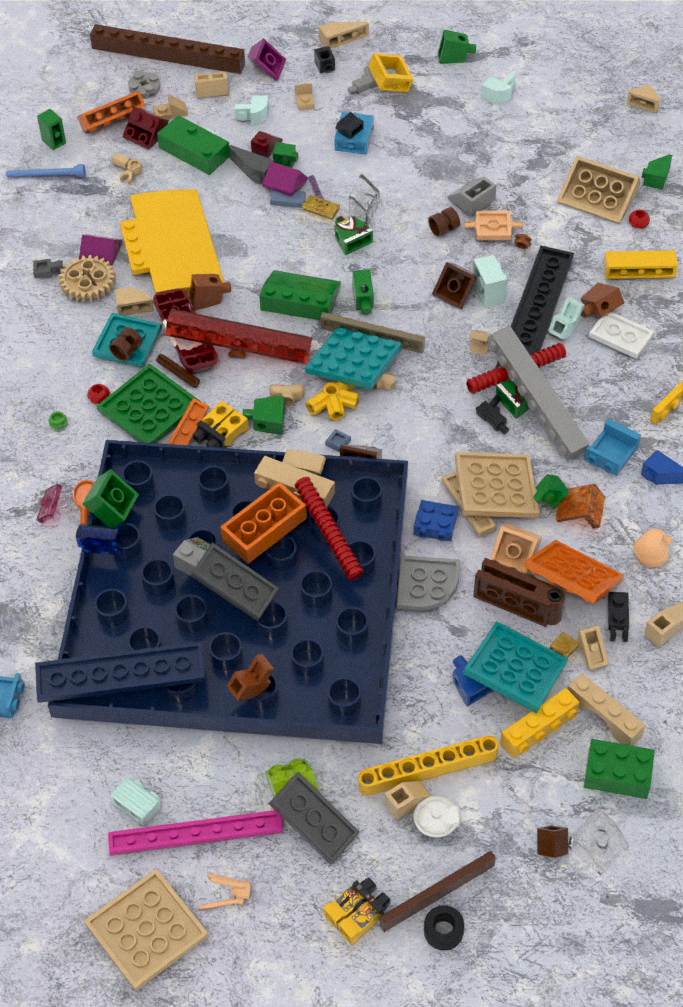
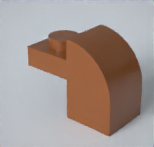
M258 654L247 670L235 671L227 684V688L237 701L255 697L263 692L271 683L268 678L274 668L263 654Z

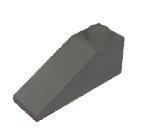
M233 145L229 146L230 159L251 180L262 184L270 162H274V160Z

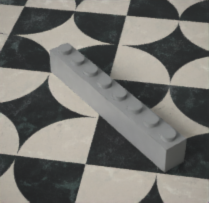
M509 325L492 333L488 341L490 350L496 354L500 365L506 369L510 380L514 381L518 387V392L521 396H524L528 402V407L531 411H534L538 417V422L541 426H544L548 432V437L558 447L560 455L564 456L566 461L584 453L590 443L511 326Z

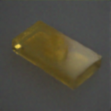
M309 195L302 205V210L333 220L340 210V205Z

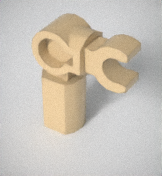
M118 153L113 155L112 164L126 169L125 172L120 174V181L127 178V183L130 185L133 182V177L142 172L141 162L138 159L131 160Z

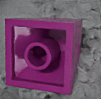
M264 38L253 45L248 54V58L275 81L279 79L286 58Z

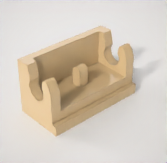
M226 71L194 75L197 98L229 95Z

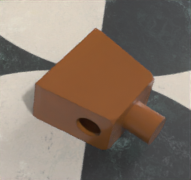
M192 274L189 298L194 306V311L220 304L222 302V294L231 292L230 282L222 283L218 274Z
M598 282L581 297V302L585 305L581 316L586 318L591 314L602 317L624 304L620 289Z

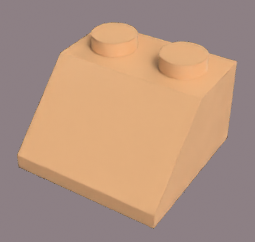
M506 523L500 528L490 560H496L502 565L513 567L519 572L527 574L529 569L525 568L524 564L528 558L537 553L542 536Z

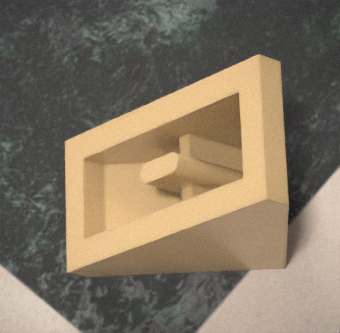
M651 85L629 90L627 104L655 114L658 113L660 99Z

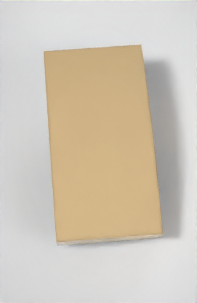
M287 449L282 462L310 473L321 475L326 457L311 452Z

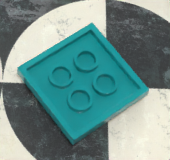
M111 313L92 350V354L94 357L143 368L162 330V325ZM125 327H130L140 334L143 342L127 361H121L113 356L109 350V345Z

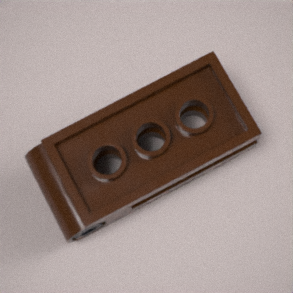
M485 558L482 562L481 570L478 569L475 575L473 597L547 627V625H556L561 621L565 593L561 588L541 581L533 575L524 574L513 567L502 565L496 560Z

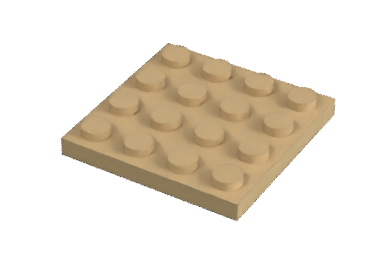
M455 452L454 458L463 515L539 517V505L533 498L536 494L530 455Z
M157 868L84 920L86 927L135 991L209 937L205 928Z

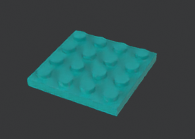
M336 328L305 366V373L371 390L401 351L402 343L344 328Z
M496 621L464 668L462 674L537 713L565 667L568 658Z

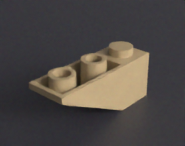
M683 601L660 611L647 622L644 635L658 648L683 629Z

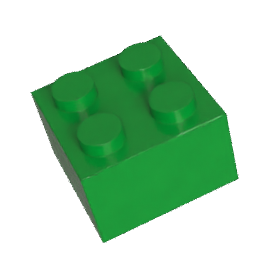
M109 470L97 477L82 504L112 529L114 526L125 521L139 494L113 470Z

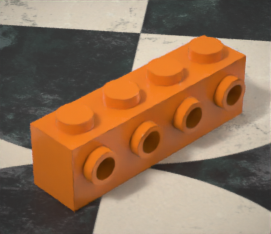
M137 91L77 116L83 132L88 130L91 133L98 130L97 126L103 124L105 127L112 124V120L116 118L118 121L127 118L126 114L131 113L133 106L142 108L146 105L140 91Z

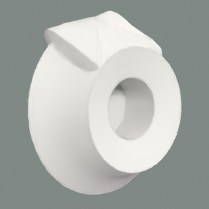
M429 796L415 807L413 815L415 825L427 836L443 837L460 826L459 807L455 806L452 801L445 797Z

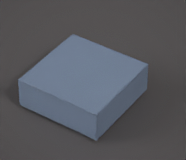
M335 429L325 441V446L340 452V445H348L351 441V436Z

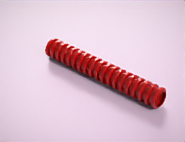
M562 343L552 345V347L549 346L547 349H542V351L539 350L537 353L534 352L530 356L538 368H541V366H546V364H551V362L565 358L566 349ZM499 366L497 369L494 368L492 371L489 370L487 373L484 372L482 375L479 374L477 377L474 376L472 379H467L466 385L471 394H476V391L481 392V389L486 390V387L491 388V385L496 386V384L510 380L506 369Z
M310 477L300 478L294 485L297 492L312 514V518L315 519V523L318 524V528L321 529V533L324 534L323 537L327 539L326 542L330 544V549H333V554H336L335 558L339 559L338 563L341 565L344 573L348 575V580L357 579L363 574L364 570L360 568V563H357V558H354L355 554L352 553V549L343 537L342 532H340L339 527H337V523L334 522V518L331 517V513L328 512V508L325 507V503L319 497L320 494L316 492L317 489L313 487V482H310Z

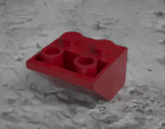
M133 106L122 137L147 149H151L158 142L157 133L168 125L169 120L145 109Z

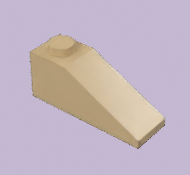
M331 22L319 26V40L324 47L329 46L330 49L369 36L368 22Z

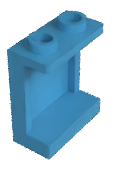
M342 112L340 120L343 117H345L348 114V112ZM353 113L364 121V129L352 139L343 136L337 130L334 138L335 151L367 155L370 133L374 128V116Z
M608 418L604 423L602 433L591 447L588 446L586 448L584 460L617 476L639 447L641 434Z
M16 673L14 678L0 676V717L13 719L14 712L19 709V695L23 693L25 682L22 681L20 673Z

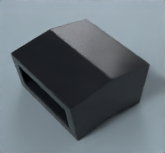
M349 112L337 122L335 129L343 136L352 139L364 129V121L356 117L352 112Z

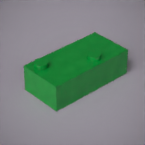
M179 115L157 133L160 149L208 175H211L230 157L228 141Z

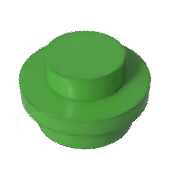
M60 411L53 412L49 417V425L54 429L63 428L67 424L66 415Z

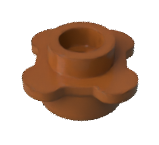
M515 235V245L517 247L527 249L528 246H531L530 241L532 239L528 235Z
M240 341L233 342L230 345L228 356L230 358H245L247 345Z

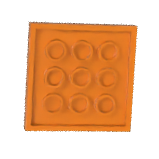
M554 540L535 553L524 564V567L529 569L530 573L540 575L546 578L549 583L557 584L568 593H575L582 597L584 601L594 604L621 583L624 578V574L558 540Z

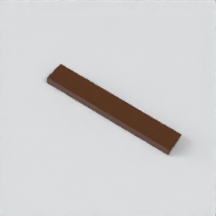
M489 851L380 916V927L383 932H386L494 867L495 855L492 851Z

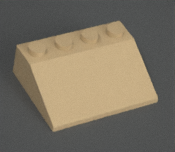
M576 156L557 202L620 224L637 194L641 184L639 176Z

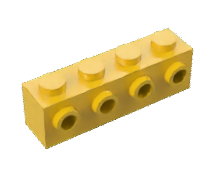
M675 250L605 252L603 263L605 279L675 278L678 266Z
M567 688L563 689L544 702L537 713L531 711L502 731L501 746L513 759L525 753L531 746L542 741L548 734L558 730L561 725L575 718L578 714L580 702Z

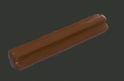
M159 354L156 358L157 363L190 386L196 388L200 383L197 377L187 372L164 354Z

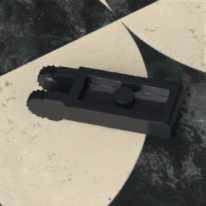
M608 592V630H610V641H615L616 630H622L623 642H628L629 597L626 592Z

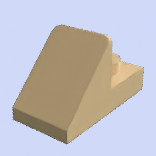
M312 83L295 85L294 90L298 110L314 109Z
M168 94L169 103L153 106L154 114L167 120L176 118L178 115L181 117L188 116L185 102Z
M472 330L469 337L472 338L469 350L486 355L489 350L488 341L492 333Z
M599 625L579 630L578 649L583 650L587 669L592 670L608 665L609 662Z

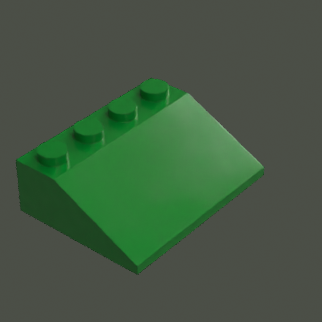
M273 270L265 281L259 296L260 310L320 320L322 312L332 313L341 281Z

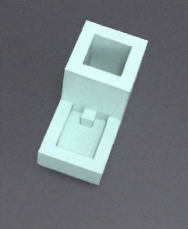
M510 73L502 81L490 77L482 84L481 98L493 103L509 101L512 91L516 87V75Z
M252 95L251 104H235V121H251V125H258L264 122L268 117V96Z
M568 297L561 313L554 316L548 332L561 339L568 338L578 327L581 321L579 318L585 305Z

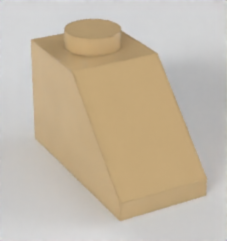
M133 287L115 289L117 308L120 315L128 316L154 311L151 296Z

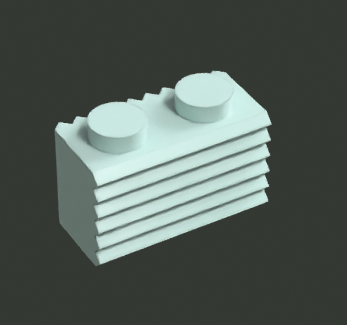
M126 777L117 789L111 793L112 803L145 827L161 809L160 797L153 791L147 792L143 789V784L137 779L132 781Z

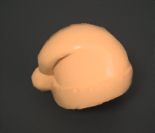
M650 529L635 541L634 553L642 565L651 568L661 567L669 558L668 545L671 544L672 539L661 529Z

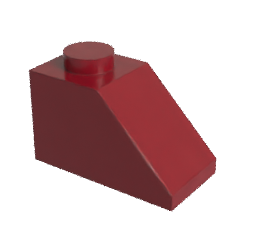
M259 131L251 140V152L269 158L274 151L276 142L281 143L283 139L270 133Z

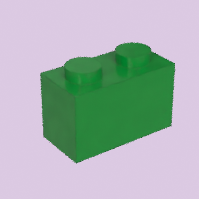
M52 109L37 115L42 141L52 150L66 144L62 118Z

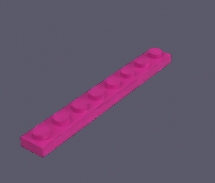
M273 810L108 832L109 853L112 856L283 833L281 816Z

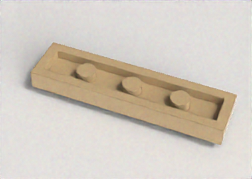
M453 472L442 477V483L462 512L457 472ZM464 515L478 537L496 530V525L490 516Z

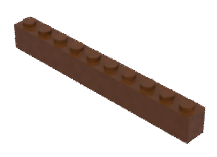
M97 24L94 25L90 33L92 49L236 74H241L245 66V51L236 47Z

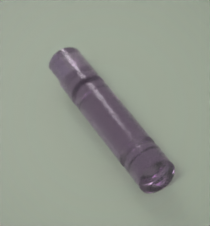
M310 175L308 179L318 201L321 200L324 203L325 200L315 176Z

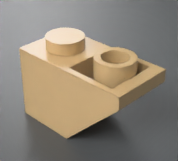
M420 781L402 782L385 793V806L398 821L415 810L418 803L431 795Z

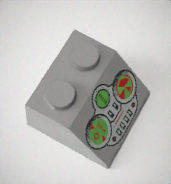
M198 537L184 540L173 553L175 568L190 576L211 544Z

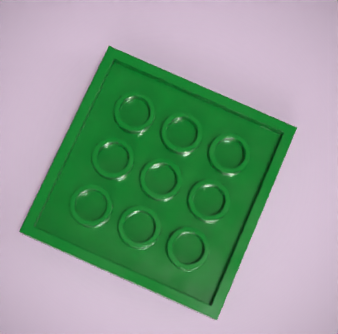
M149 363L99 403L97 410L138 442L157 443L179 424L192 399L197 398Z

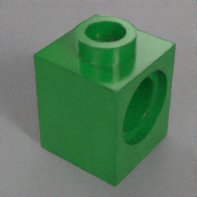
M276 142L272 153L274 163L293 168L294 162L298 161L296 145Z

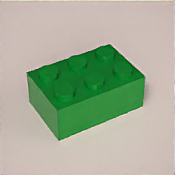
M591 739L583 788L647 799L651 787L655 750Z

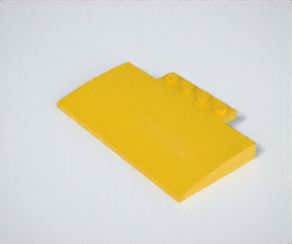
M197 189L163 190L130 195L135 219L119 223L133 275L149 272L155 294L172 289H183L189 295L192 274H218L222 283H224Z

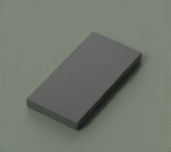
M211 543L190 574V576L256 621L260 619L279 589L214 543Z
M296 772L268 803L330 865L333 864L360 833L299 772Z

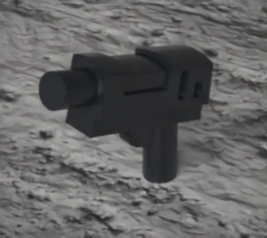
M494 396L490 403L484 401L476 407V414L482 420L488 422L495 431L500 430L504 434L508 433L509 428L506 426L507 418L500 413V408L497 406L501 401L499 396Z

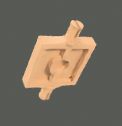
M476 211L475 221H464V229L474 228L476 240H511L512 228L522 229L523 221L512 222L510 211Z

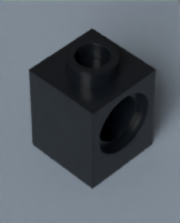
M330 47L314 49V62L320 74L334 71L335 57Z

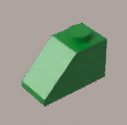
M669 154L650 161L647 168H644L642 172V178H644L643 185L663 190L673 155Z

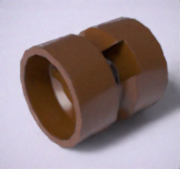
M448 207L442 210L441 214L436 213L430 216L428 223L432 233L440 237L448 231L458 228L460 226V218L454 208Z
M125 327L118 337L111 342L109 350L117 359L127 361L142 344V337L134 329Z

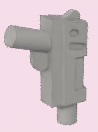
M368 66L364 67L365 74L361 78L352 81V86L348 88L350 94L354 92L359 94L364 90L378 86Z

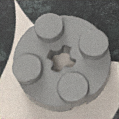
M136 71L133 74L134 76L128 81L129 91L132 93L140 91L143 99L150 98L149 95L152 94L155 96L160 91V80L156 73Z

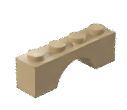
M583 673L568 685V690L580 702L579 709L581 711L588 709L599 715L606 722L612 732V736L618 742L634 746L643 737L646 725Z

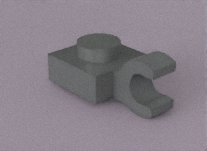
M51 259L33 261V274L35 278L52 276V272L61 274L60 270L65 269L62 260L51 262Z

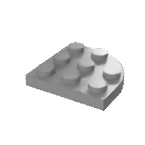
M401 555L396 609L424 611L437 608L446 603L453 596L458 586L460 559Z

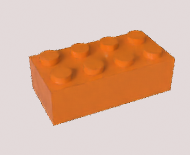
M278 482L220 526L222 541L249 564L307 519L306 504L283 484Z

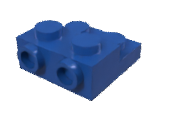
M421 500L416 514L413 535L422 538H434L440 541H452L459 506Z

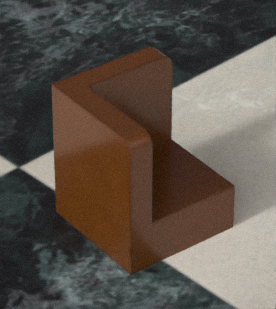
M554 825L537 828V853L553 858L567 855L568 828Z

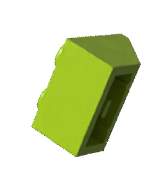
M293 759L289 764L283 766L274 765L269 768L270 770L265 771L273 797L296 772H299L318 790L314 771L305 759Z

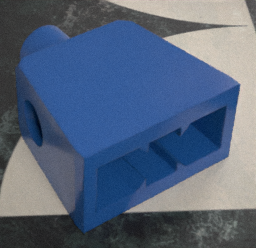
M462 655L453 660V664L456 667L453 671V682L467 707L494 691L462 674L468 664Z

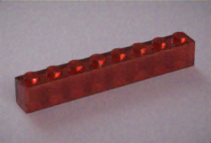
M176 309L170 310L165 336L303 364L308 362L312 337Z

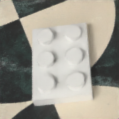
M613 312L602 316L589 333L590 338L635 359L639 357L654 335L653 330Z

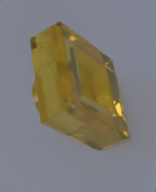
M562 632L550 644V649L568 658L578 648L579 643Z

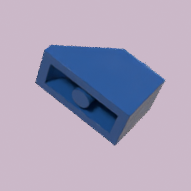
M656 450L643 463L641 475L654 484H683V467L660 451Z

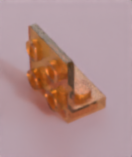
M596 484L568 488V496L558 506L556 521L562 522L585 518L593 529L600 528L605 496Z

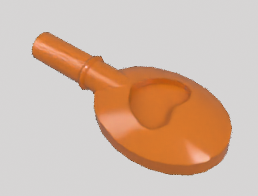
M91 480L80 481L73 490V500L76 506L81 508L80 526L83 528L87 527L89 510L82 503L94 484Z

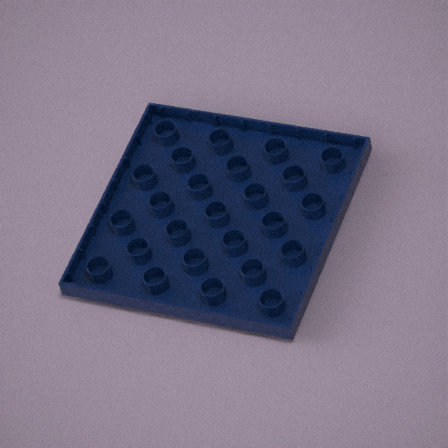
M106 440L98 477L109 470H113L139 495L125 521L114 526L112 529L90 511L58 660L201 642L206 682L48 702V709L51 718L382 744L408 479V461L322 455L326 457L321 475L318 476L335 481V494L327 506L328 512L331 513V517L337 523V527H339L340 532H342L343 537L352 549V553L355 554L354 558H357V563L361 565L360 568L364 570L363 574L357 579L348 580V575L344 573V570L338 563L339 559L335 558L336 554H333V549H330V544L326 542L327 539L323 537L324 534L321 533V529L318 528V524L315 523V519L312 518V514L307 507L306 520L249 564L222 541L220 526L269 490L255 484L254 472L263 457L267 456L282 462L286 452ZM198 537L209 544L214 543L279 588L258 621L195 578L175 568L173 553L184 540ZM263 654L274 668L268 678L271 683L257 696L237 701L227 688L228 682L235 671L247 670L255 656Z

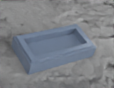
M272 190L270 204L303 208L306 192L296 191L291 196Z

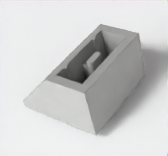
M485 176L477 178L450 194L448 199L472 216L476 211H480L495 201L496 185Z

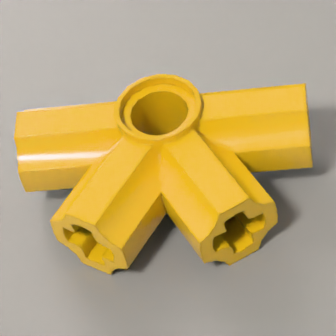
M338 381L330 382L324 385L321 392L306 401L305 406L311 415H317L324 409H327L329 419L338 421L345 417L343 406L352 409L357 408L360 394L351 392V390L356 388L354 385Z

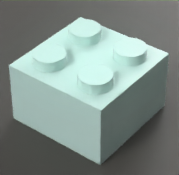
M494 255L474 259L473 274L477 278L473 286L483 307L488 308L504 304V299L507 295L506 284L508 279L506 274L502 272L500 262L496 260Z

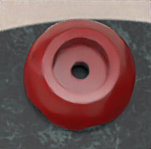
M638 209L629 215V223L632 227L643 229L649 225L650 217L646 211Z
M95 384L89 388L87 397L92 403L99 404L110 395V390L103 384Z

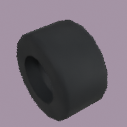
M441 905L428 912L424 921V936L433 948L441 951L451 950L462 941L464 919L459 911L454 907ZM439 922H448L453 926V930L451 933L441 934L436 931L435 926Z

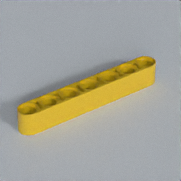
M488 735L370 767L359 773L358 788L360 793L368 796L391 790L402 782L424 781L492 762L497 758L499 743L494 736ZM490 747L493 750H486L485 748ZM465 753H472L473 755L467 756ZM450 758V759H452L453 761H449V762H448V761H445L444 759ZM425 764H432L433 766H432V767H426V766H424V765H425ZM410 769L413 772L407 773L404 770ZM385 775H391V776H393V777H391V778H385V777H383V776H385ZM366 780H369V781H371L372 783H370V784H365V783H363V782L366 781Z

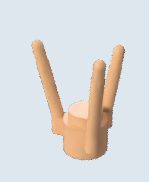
M208 874L207 876L211 878V882L232 886V896H236V898L200 905L198 908L202 910L231 904H243L244 899H249L251 882Z

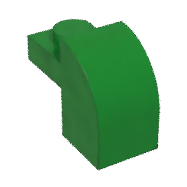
M547 474L535 487L537 493L533 498L537 503L548 504L551 509H556L568 496L569 492L558 476Z

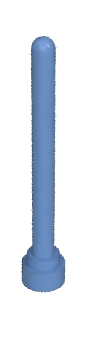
M77 164L74 168L6 171L7 177L74 175L78 178H85L86 175L84 164Z

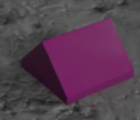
M270 162L262 186L292 196L308 180V177L300 170Z
M83 234L79 260L82 259V255L85 258L91 255L93 259L98 256L99 260L104 258L105 262L109 261L110 266H113L122 244V239Z

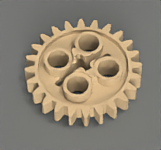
M82 255L80 260L75 257V262L69 260L70 265L64 264L65 269L60 270L59 285L61 291H64L65 296L69 295L70 299L75 297L77 302L80 298L83 299V302L86 299L92 302L94 297L99 300L100 295L105 297V292L110 293V288H114L113 283L116 282L113 266H110L109 261L105 262L104 258L99 260L98 256L93 259L91 255L88 258Z

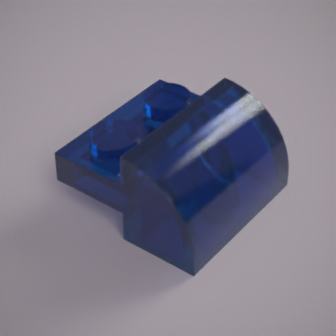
M80 524L78 526L75 536L77 545L82 548V552L122 555L121 528Z

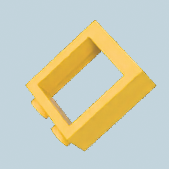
M373 53L368 67L379 89L409 92L414 79L402 56ZM385 69H395L397 74H388Z

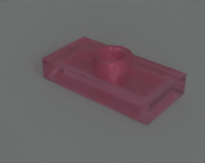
M58 483L46 489L40 501L41 507L36 519L40 523H44L54 516L62 486Z

